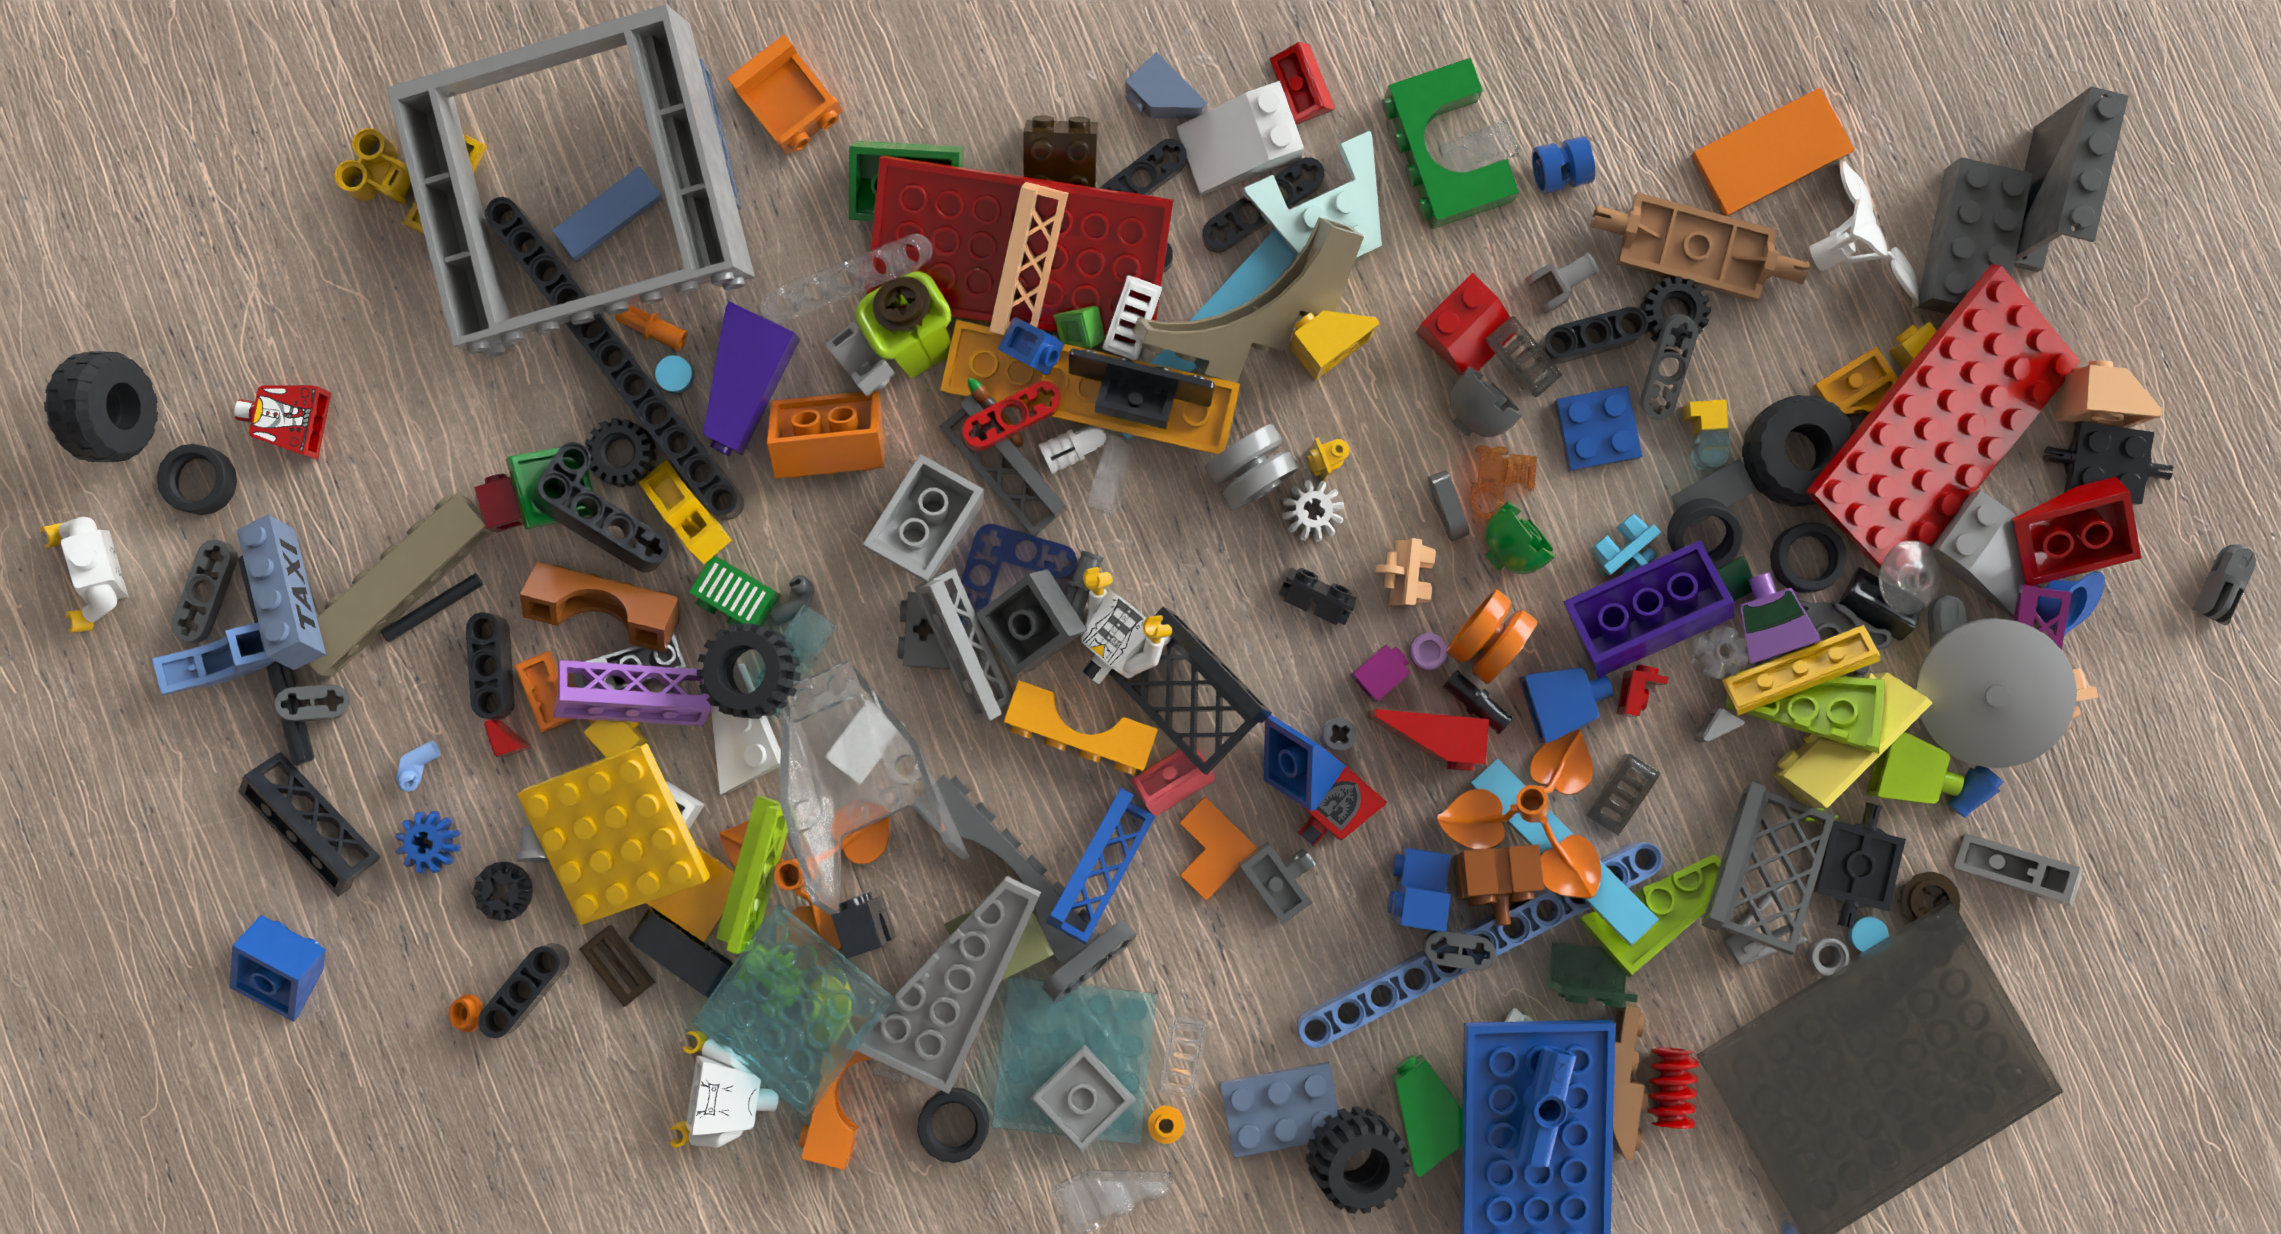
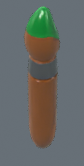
M973 378L968 379L971 395L980 402L983 409L996 404V401L989 395L988 389L983 384ZM1002 411L1001 419L1007 425H1014L1004 411ZM991 415V419L995 422L994 415ZM1020 432L1008 438L1014 446H1023V438Z

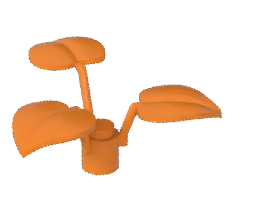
M1573 730L1552 742L1545 743L1535 753L1530 765L1531 777L1536 783L1547 787L1535 785L1523 787L1517 794V804H1512L1506 814L1502 815V802L1495 794L1484 789H1473L1461 794L1445 811L1437 816L1438 824L1453 841L1473 850L1494 848L1499 845L1505 837L1502 822L1509 821L1516 813H1519L1521 818L1527 822H1540L1553 847L1543 852L1540 856L1544 886L1560 896L1584 899L1594 897L1599 889L1601 864L1595 847L1586 838L1575 834L1567 836L1559 844L1546 818L1549 810L1546 794H1551L1555 788L1563 795H1574L1584 790L1591 782L1593 762L1581 730Z
M858 803L843 808L833 817L829 826L831 837L839 843L837 846L807 860L796 858L785 861L781 857L779 863L775 866L774 879L776 884L783 890H794L796 896H801L810 903V906L804 905L793 910L786 922V935L792 948L798 951L799 955L814 970H820L828 965L836 957L842 946L831 916L840 911V907L832 902L823 903L818 906L817 900L804 890V887L812 879V866L844 850L846 857L853 863L867 864L877 860L886 850L890 835V812L882 805ZM749 820L720 832L723 848L735 867ZM785 840V844H784L782 853L784 852V850H785V848H786V840Z

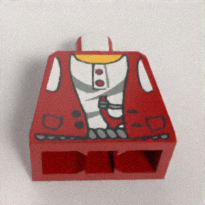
M262 385L257 389L255 401L244 399L237 401L234 410L235 419L251 423L249 429L251 437L318 460L331 392L313 385Z

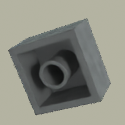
M1048 569L1026 575L975 614L1014 676L1036 669L1087 631Z

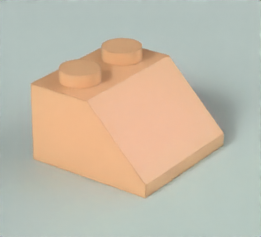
M2090 361L2086 367L2074 368L2072 373L2066 375L2065 382L2057 390L2055 421L2072 423L2085 421L2129 428L2162 416L2161 407L2127 368L2113 367V362Z

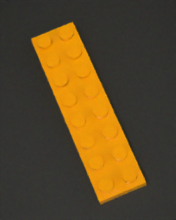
M956 319L940 389L942 392L968 397L971 394L968 387V379L973 378L983 384L988 389L989 395L998 403L1037 382L1048 381L1056 385L1061 394L1059 408L1050 417L1216 455L1226 450L1240 391V383L1132 360L1134 363L1150 367H1164L1171 372L1188 376L1198 375L1215 383L1210 407L1175 399L1167 429L1153 427L1095 413V403L1102 382L1072 375L1068 372L1070 350L1072 348L1085 350V348L1064 344L1058 362L1053 366L1050 373L1045 375L998 350L1004 335L989 332L990 327ZM1095 351V352H1097V353L1100 354V355H1104V356H1108V357H1112V358H1116V359H1118V358H1125V357H1120V356H1116V355H1112V354H1107V353ZM1041 391L1038 392V398L1034 403L1027 405L1026 399L1021 401L1027 406L1028 412H1031L1032 407L1043 403L1046 408L1050 407V399L1053 396L1051 394L1045 396Z

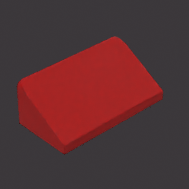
M1297 42L1269 58L1277 80L1282 85L1295 124L1303 123L1335 109L1309 44Z

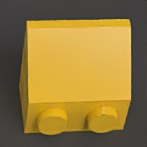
M1325 310L1314 316L1311 312L1294 325L1296 329L1292 332L1293 337L1289 348L1316 381L1372 339L1380 322L1376 317Z

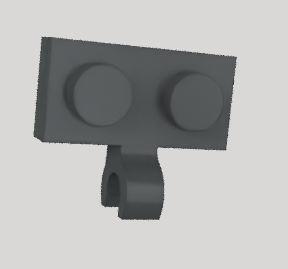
M1266 842L1238 863L1282 925L1312 903L1295 880L1316 865L1309 853L1304 849L1294 854L1284 865L1272 846Z

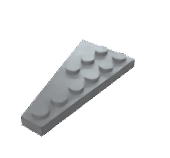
M1006 876L850 1040L847 1046L949 1094L1041 892Z

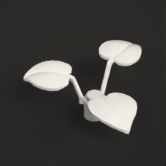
M1844 161L1836 162L1835 164L1840 167L1844 189L1855 205L1854 213L1839 228L1831 231L1829 237L1810 245V252L1816 266L1823 272L1840 263H1843L1846 267L1852 263L1885 259L1891 264L1892 271L1901 286L1912 298V308L1918 307V284L1911 264L1897 247L1892 248L1891 252L1887 251L1885 238L1876 224L1872 200L1866 185L1858 174ZM1851 226L1850 234L1847 232L1843 233ZM1858 239L1866 243L1875 252L1851 256L1852 253L1856 252L1854 241Z

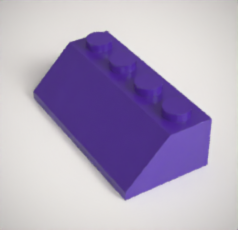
M1701 540L1563 601L1580 644L1597 678L1734 618V601Z

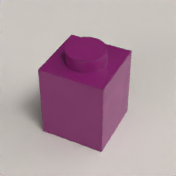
M1385 645L1353 671L1350 676L1373 702H1377L1411 672L1406 667L1409 661L1396 646L1390 649L1388 645Z

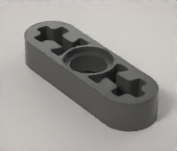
M1674 314L1668 317L1660 331L1640 397V405L1643 411L1652 419H1665L1676 408L1698 337L1696 323L1685 314ZM1681 322L1684 323V327L1689 331L1687 336H1680L1677 344L1679 349H1684L1683 354L1673 349H1665L1667 344L1674 347L1676 337L1671 333L1672 327L1679 328ZM1668 357L1676 358L1679 362L1677 372L1672 376H1662L1659 373L1661 361ZM1655 380L1666 385H1673L1672 389L1664 386L1662 397L1667 403L1666 405H1659L1657 410H1654L1653 405L1649 402L1651 398L1655 399L1658 397L1661 389L1658 384H1654Z
M209 540L199 548L172 620V631L178 639L197 643L204 641L211 634L238 560L237 551L230 543ZM212 552H219L223 555V562H216L212 559ZM205 570L219 573V576L217 578L203 573ZM208 581L213 586V595L209 600L202 602L197 597L196 590L200 583ZM191 606L206 608L205 613L198 612V610L191 609ZM187 620H194V623L199 625L198 630L190 631L188 627H185Z
M1125 920L1119 921L1056 971L1044 983L1042 989L1054 1003L1060 1002L1125 950L1134 941L1137 934Z

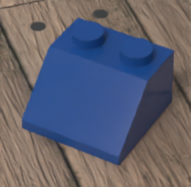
M260 915L232 945L229 988L294 1022L300 1015L323 972L326 949L321 947L314 939L304 938L289 930L285 924L279 921H272Z

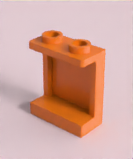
M785 34L727 78L735 92L786 155L792 151L798 152L806 147L813 134L820 129L826 130L838 121L839 114L843 112L839 102L834 96L830 95L798 55L793 44Z

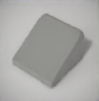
M1724 708L1711 709L1696 732L1694 740L1698 743L1709 742L1742 726L1745 722Z

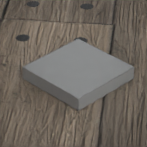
M1085 1044L1030 1096V1099L1081 1153L1136 1101V1098Z

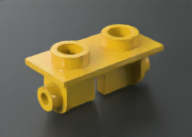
M1317 437L1309 449L1310 455L1306 456L1313 476L1319 475L1321 481L1326 482L1332 470L1342 466L1344 460L1349 455L1350 448L1347 442L1342 439H1335L1321 445L1319 437Z

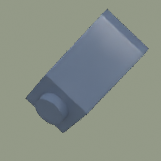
M1157 52L1125 81L1127 94L1125 98L1127 102L1138 113L1144 111L1150 118H1195L1207 110V102Z

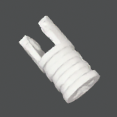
M1089 426L1074 433L1072 429L1068 430L1066 433L1038 445L1051 473L1054 474L1060 469L1062 470L1069 465L1075 464V462L1084 460V455L1097 450V447L1101 448L1102 445L1104 446L1107 437L1104 430H1101L1100 427Z

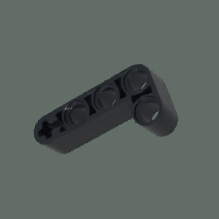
M569 442L564 444L558 450L533 490L532 502L534 506L542 513L641 572L654 571L667 557L669 552V544L666 538L579 484L590 465L591 455L588 449L580 443ZM562 459H574L578 463L579 469L566 467ZM548 486L557 489L560 493V498H549L545 495L543 488ZM584 506L588 508L593 518L585 519L580 517L576 507ZM608 527H619L623 530L625 538L617 539L613 537ZM633 538H636L637 541L633 547H630L629 543ZM647 547L653 550L651 557L644 554Z

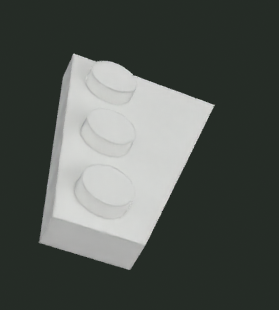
M735 664L733 677L736 686L745 694L754 691L755 688L745 664ZM711 706L720 795L729 794L786 764L766 716H762L760 719L733 717V715H727L718 711L719 707Z

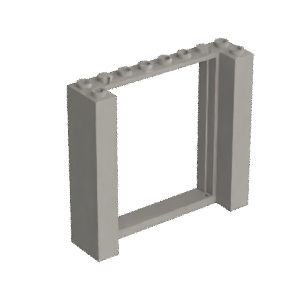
M667 4L387 87L453 347L468 350L469 354H483L485 358L496 357L505 354V348L517 345L516 342L525 340L524 335L537 331V334H549L560 330V324L571 321L574 325L588 323L594 320L595 314L602 312L614 315L628 311V305L641 302L642 305L659 303L664 300L663 295L677 292V295L690 294L692 291L699 290L698 285L708 282L712 283V285L723 287L724 290H733L745 286L744 280L755 278L690 23ZM627 45L684 269L510 318L454 96Z

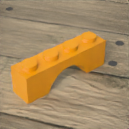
M1018 680L1004 719L1005 723L1011 724L1009 732L1029 739L1032 732L1046 737L1044 744L1065 751L1067 744L1081 749L1080 757L1100 763L1101 757L1116 761L1114 769L1131 775H1135L1136 769L1144 771L1158 731L1157 728L1123 717L1114 727L1103 733L1093 735L1078 733L1068 727L1059 716L1054 692Z

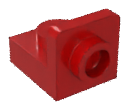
M1637 665L1636 670L1624 671L1616 714L1628 717L1640 716L1641 710L1644 711L1646 709L1649 699V690L1645 689L1646 683L1666 685L1669 677L1658 675L1659 668L1645 665Z

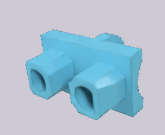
M1632 514L1616 527L1628 541L1626 545L1619 549L1607 535L1591 547V552L1600 564L1596 569L1602 577L1608 574L1611 575L1628 561L1630 564L1622 570V573L1625 574L1653 560L1657 555L1651 548H1648L1643 554L1638 553V551L1661 533L1656 525L1647 526L1640 518Z

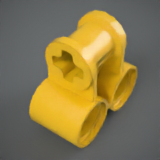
M364 128L358 131L353 138L352 148L359 158L357 161L346 160L339 164L334 174L337 185L356 200L369 201L379 192L395 202L405 205L407 202L405 195L411 186V180L406 163L396 159L397 149L395 145L376 129ZM376 143H380L379 151L374 155H370L371 147ZM359 174H363L362 182L358 186L352 187L353 179Z

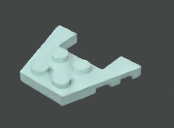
M1367 131L1337 145L1351 181L1296 207L1287 208L1274 175L1241 189L1247 200H1251L1262 213L1261 216L1285 239L1284 242L1296 256L1306 245L1319 217L1351 226L1364 236L1357 257L1382 246L1371 131Z

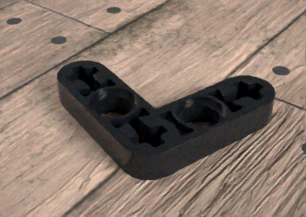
M1165 139L1103 184L1101 189L1149 196L1182 171L1187 159L1186 149L1178 140ZM1165 150H1168L1170 153L1177 151V163L1173 164L1171 161L1164 163L1160 166V172L1163 175L1159 176L1155 166L1149 161L1153 159L1155 165H1158L1164 159ZM1140 169L1147 170L1152 176L1151 183L1146 187H1138L1133 184L1131 177L1135 171ZM1169 243L1167 244L1163 273L1171 267L1173 261V250Z

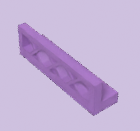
M559 660L558 693L553 704L554 718L703 726L711 711V705L707 701L710 697L709 694H704L700 690L701 695H688L678 686L684 680L700 681V685L704 684V679L697 678V670L700 669ZM567 673H581L591 683L584 688L568 687ZM610 675L620 676L629 685L623 690H612L604 680ZM647 678H657L666 688L660 693L650 692L641 683Z

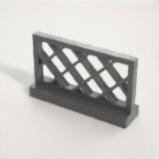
M1752 781L1742 792L1701 926L1715 931L1720 928L1793 955L1798 944L1835 815L1768 792L1765 785ZM1767 803L1781 807L1787 821L1771 827L1764 814ZM1792 812L1798 813L1800 815L1795 817ZM1807 817L1823 822L1819 836L1807 840L1798 821ZM1760 824H1762L1764 831L1758 833ZM1791 825L1801 844L1784 850L1775 831ZM1768 835L1777 854L1761 861L1754 849V844L1757 839ZM1817 842L1816 848H1815V851H1814V850L1812 849L1811 845ZM1804 848L1811 861L1809 870L1797 874L1787 855ZM1751 857L1752 861L1754 862V865L1748 867V863ZM1781 859L1791 878L1774 885L1764 865ZM1757 869L1767 888L1750 895L1743 882L1746 873ZM1807 876L1805 885H1803L1801 878ZM1793 882L1801 898L1799 904L1787 909L1777 889ZM1741 892L1744 899L1737 901L1739 893ZM1770 893L1780 912L1763 919L1754 899ZM1747 903L1757 922L1748 927L1731 922L1734 909ZM1796 911V915H1795V918H1794V920H1793V918H1792V916L1790 915V913ZM1783 917L1791 931L1788 942L1774 938L1767 923ZM1760 927L1762 933L1757 932L1754 929Z

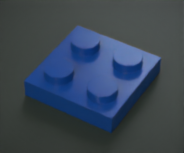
M1628 386L1559 398L1554 401L1568 472L1643 457Z

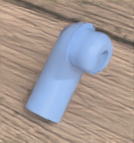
M433 740L401 757L396 781L402 791H414L421 782L425 764L441 756L440 749Z

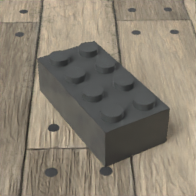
M1963 157L1944 170L1918 296L1919 306L1917 308L1950 315L1991 264L2002 265L2012 277L2033 173Z

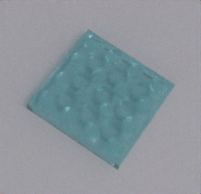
M778 904L770 911L692 1023L728 1053H731L736 1060L803 1116L807 1117L815 1109L895 997L850 960L846 959L844 955L783 905Z
M1010 976L992 1127L1064 1135L1030 1099V1096L1085 1044L1136 1098V1101L1096 1139L1140 1144L1157 993L1082 984L1058 1003H1054L1042 989L1047 980Z

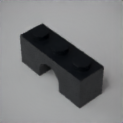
M867 892L850 898L839 904L840 911L831 915L846 959L883 947L888 941L896 937L882 895L872 898L871 892Z

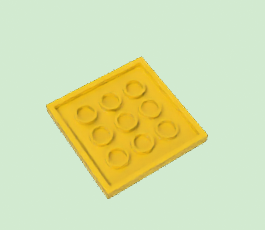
M647 743L524 788L517 793L520 803L580 925L705 883L711 877Z

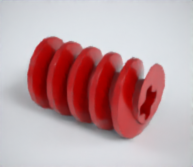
M1669 1047L1651 1049V1053L1661 1057L1660 1062L1650 1064V1068L1661 1072L1659 1077L1649 1079V1083L1660 1087L1658 1092L1648 1094V1098L1659 1102L1658 1107L1647 1109V1113L1658 1117V1121L1651 1124L1674 1129L1694 1128L1696 1122L1686 1115L1696 1112L1695 1104L1687 1101V1099L1697 1096V1091L1688 1086V1084L1698 1081V1076L1688 1071V1069L1699 1066V1061L1689 1056V1054L1696 1052Z

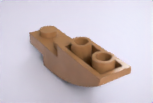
M1618 1002L1615 1017L1613 1144L1621 1156L1627 1160H1634V1153L1640 1150L1642 1144V1129L1638 1128L1640 1113L1644 1114L1646 1112L1648 1104V1093L1644 1091L1645 1085L1637 1080L1630 1079L1631 1074H1635L1638 1068L1639 1054L1635 1051L1636 1038L1641 1037L1643 1033L1644 1015L1640 1014V1007L1630 1003Z

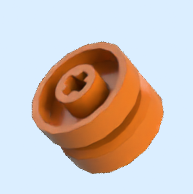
M1498 589L1493 590L1478 606L1446 649V653L1458 663L1469 661L1481 650L1472 665V673L1485 684H1489L1512 662L1523 648L1538 622L1522 609L1514 612L1502 623L1510 610L1511 599Z

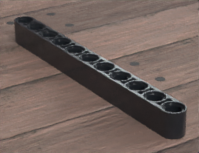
M497 197L488 203L485 210L487 222L551 306L565 303L567 298L572 295H578V299L589 296L520 207L506 197ZM507 211H513L511 221L501 224L500 219L502 215ZM529 239H535L533 249L527 253H522L524 242ZM550 267H556L557 273L555 277L550 281H544V272ZM603 313L595 314L594 320L588 323L578 325L572 324V321L565 323L705 507L712 514L725 520L738 517L744 508V499L741 493ZM593 323H600L598 335L593 338H587L586 332L588 327ZM615 351H621V362L614 367H609V356ZM637 379H643L644 388L642 392L638 395H631V384ZM664 407L666 409L665 419L659 424H653L651 421L652 413L656 409ZM680 436H687V448L680 453H675L673 450L674 441ZM703 464H708L710 467L709 477L704 481L697 482L695 479L696 469ZM723 493H731V506L726 510H718V497Z

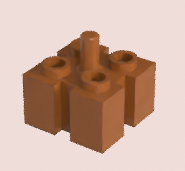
M1539 844L1495 849L1463 850L1453 856L1458 900H1468L1469 906H1483L1494 903L1497 926L1511 924L1509 903L1533 900L1534 893L1544 890Z

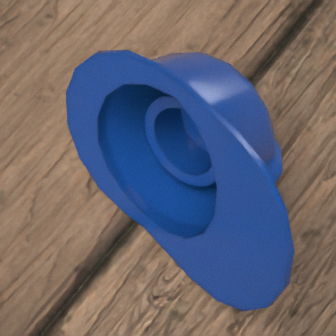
M2094 571L2089 573L2079 581H2050L2044 588L2071 592L2064 636L2089 617L2098 605L2105 587V577L2101 572ZM2038 596L2036 613L2044 623L2058 614L2061 599ZM2057 622L2048 627L2049 629L2054 631V635Z

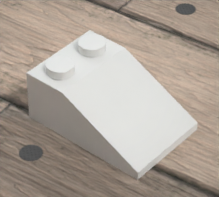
M1280 81L1248 91L1176 127L1180 142L1186 149L1187 161L1199 195L1293 164L1302 159L1304 146Z

